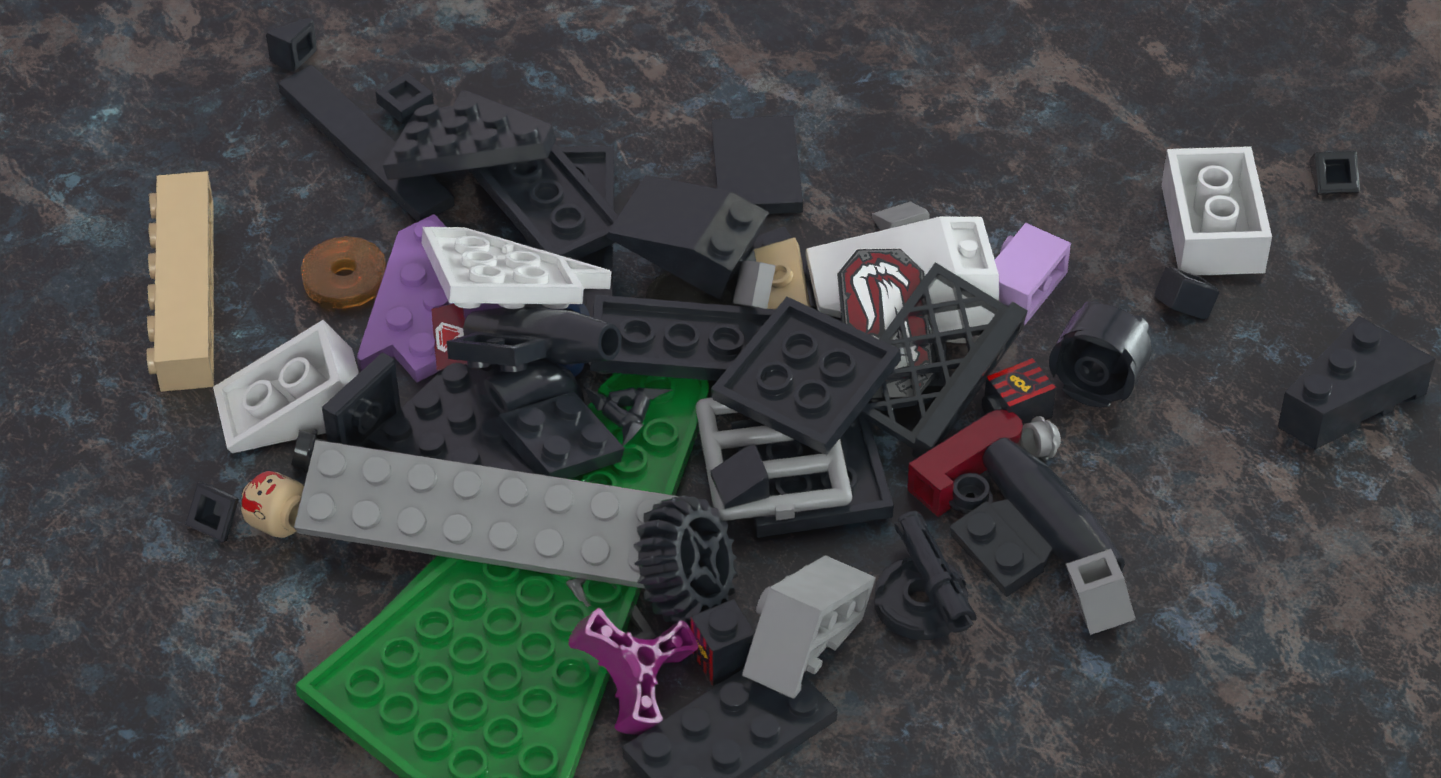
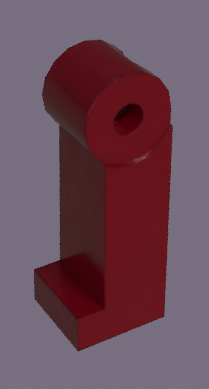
M995 410L986 414L910 462L907 490L937 517L941 516L951 509L949 501L953 499L954 480L962 474L974 473L980 475L987 470L982 462V458L992 443L1001 438H1010L1021 446L1022 420L1018 415L1013 412L1008 413L1007 410Z

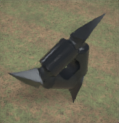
M584 387L597 411L602 410V415L622 429V446L629 442L644 425L643 422L650 405V399L672 391L671 389L637 388L635 390L632 387L609 392L608 396L605 397L603 394ZM625 406H633L629 411L621 408Z

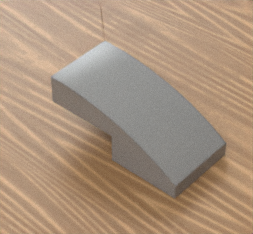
M741 261L733 304L767 309L776 265L755 261Z

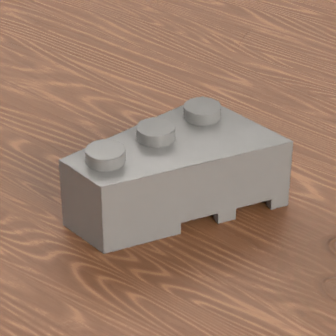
M825 555L815 562L805 565L794 574L786 576L775 585L767 587L757 604L756 612L761 616L742 675L794 699L801 691V681L804 672L808 671L815 674L822 667L823 660L818 659V656L824 649L829 647L836 650L861 622L876 577Z

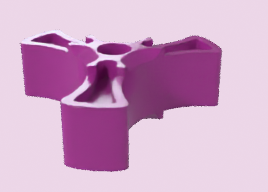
M600 608L593 611L575 626L568 642L570 648L590 654L599 661L598 665L604 666L608 670L617 688L616 697H619V715L615 729L621 733L631 735L643 734L663 720L655 698L656 676L661 665L669 662L678 663L698 649V643L693 632L686 622L682 620L663 632L660 637L645 640L632 637L630 632L624 633L619 630Z

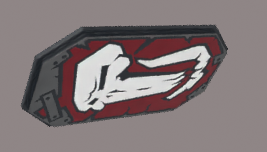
M857 249L837 273L841 322L880 339L925 277L924 271L901 249ZM924 298L921 299L917 306L925 305ZM927 315L910 316L905 321L908 337L931 334ZM900 331L897 332L892 340L901 339ZM932 343L910 347L915 366L934 363ZM899 348L901 361L895 369L907 367L903 348ZM935 372L917 375L921 393L933 380ZM910 377L886 380L890 400L914 396ZM880 388L870 399L871 403L883 401Z

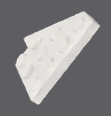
M423 227L422 245L449 303H454L461 308L473 309L480 307L481 303H494L508 309H520L525 304H542L551 309H565L569 304H582L584 289H610L611 271L465 227Z

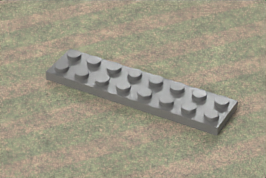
M316 440L294 528L300 534L645 588L643 584L637 583L640 578L639 567L634 565L638 561V552L633 544L640 541L637 527L644 524V513L652 511L653 504L679 496Z

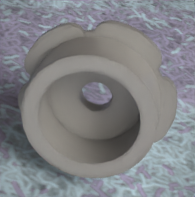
M1035 417L1031 423L1023 425L1021 447L1036 458H1042L1044 461L1048 460V458H1053L1060 446V432L1050 421H1045L1044 417Z

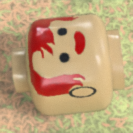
M266 471L257 475L246 485L242 493L241 511L244 520L251 527L273 537L285 538L296 532L294 525L304 486L300 482L278 472Z

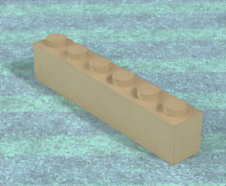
M208 171L157 175L156 193L149 194L152 219L156 218V223H149V239L151 248H156V253L148 254L150 278L155 279V284H148L150 310H155V315L147 317L149 341L154 342V348H147L148 371L150 375L157 374L161 392L214 387L213 197Z

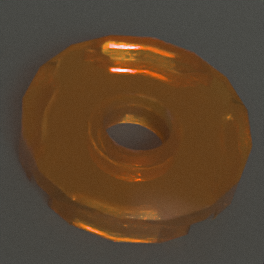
M344 236L328 239L314 246L304 257L301 265L304 290L312 300L322 304V300L331 303L332 307L335 308L360 306L377 296L387 266L384 253L375 244L363 238ZM341 270L354 271L352 274L347 276H338L335 274Z

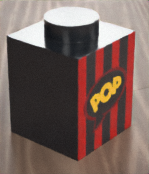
M1031 358L986 376L982 408L985 415L995 410H1007L1008 413L1013 412L1019 416L1023 425L1031 423L1032 419L1038 416H1042L1047 420L1053 417L1056 387L1034 359Z
M734 599L691 616V631L698 643V649L693 652V655L712 686L723 682L745 667L755 631Z

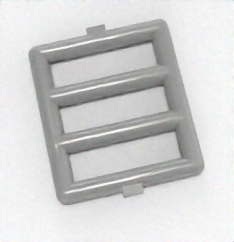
M712 397L700 399L696 403L695 408L713 508H718L720 513L719 520L727 521L775 515L776 520L795 518V512L845 506L851 502L852 491L839 439L827 455L816 454L763 461L769 479L828 472L832 489L769 496L766 499L724 509L710 475L712 469L724 462L721 449L792 441L794 439L767 426L718 431L715 415L737 413V411L714 401Z

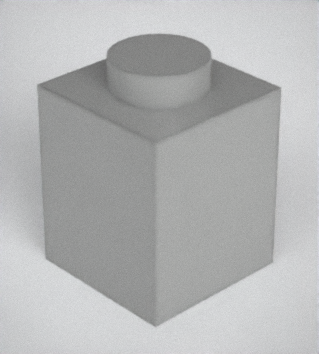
M1112 549L1066 564L1078 607L1090 635L1136 620L1124 576Z

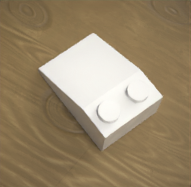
M324 320L213 387L226 446L231 453L296 440L299 430L313 433V430L317 429V435L326 433L322 406L356 377L359 371L352 348Z

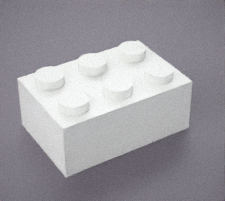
M1252 148L1167 149L1162 190L1178 269L1194 275L1265 273L1272 235Z

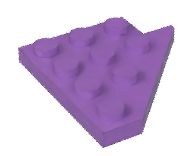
M435 214L398 231L357 354L358 369L360 371L367 367L382 352L390 357L394 356L416 382L441 371L437 370L431 309L454 303H449L422 245L423 227H446ZM481 303V306L478 308H464V318L466 319L473 311L501 308V306L494 303Z

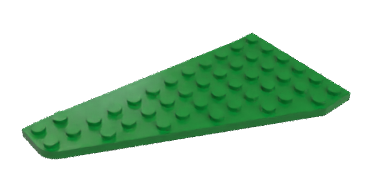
M614 373L598 389L599 394L607 397L609 392L632 387L635 390L637 388L671 389L672 391L650 399V405L643 422L644 425L623 446L625 449L621 462L570 478V480L676 496L699 432L695 408L696 403L700 399L709 398L708 380ZM591 402L587 407L622 445V429L602 415V410L597 411ZM625 406L621 408L629 411L633 406ZM437 555L368 625L295 684L297 696L400 778H573L610 673L604 666L598 665L599 661L590 654L570 648L568 644L569 637L575 626L598 608L603 610L614 626L626 633L634 606L637 603L642 588L587 579L581 585L584 597L590 604L587 607L583 601L577 599L566 585L568 580H573L576 577Z

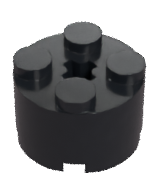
M1094 300L1087 301L1083 304L1082 308L1071 316L1050 353L1049 368L1053 378L1057 374L1064 384L1062 390L1072 399L1088 406L1102 408L1109 407L1111 402L1122 399L1121 402L1124 401L1132 393L1151 356L1152 346L1148 335V323L1142 317L1131 315L1121 308L1102 304Z

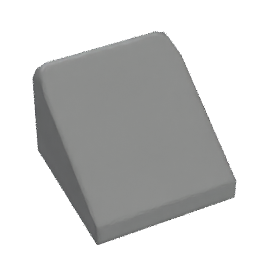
M907 202L872 213V219L880 231L928 220L930 214L925 208L912 202Z

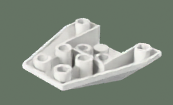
M936 217L806 249L805 256L817 310L829 316L841 318L837 273L857 249H901L924 271L925 275L936 262L999 301V274L982 217ZM936 279L929 289L932 304L955 300L953 289ZM982 306L965 308L970 327L989 324L995 315ZM958 310L935 313L939 332L962 329ZM979 336L972 337L974 343L977 341ZM965 338L947 341L952 343H966Z

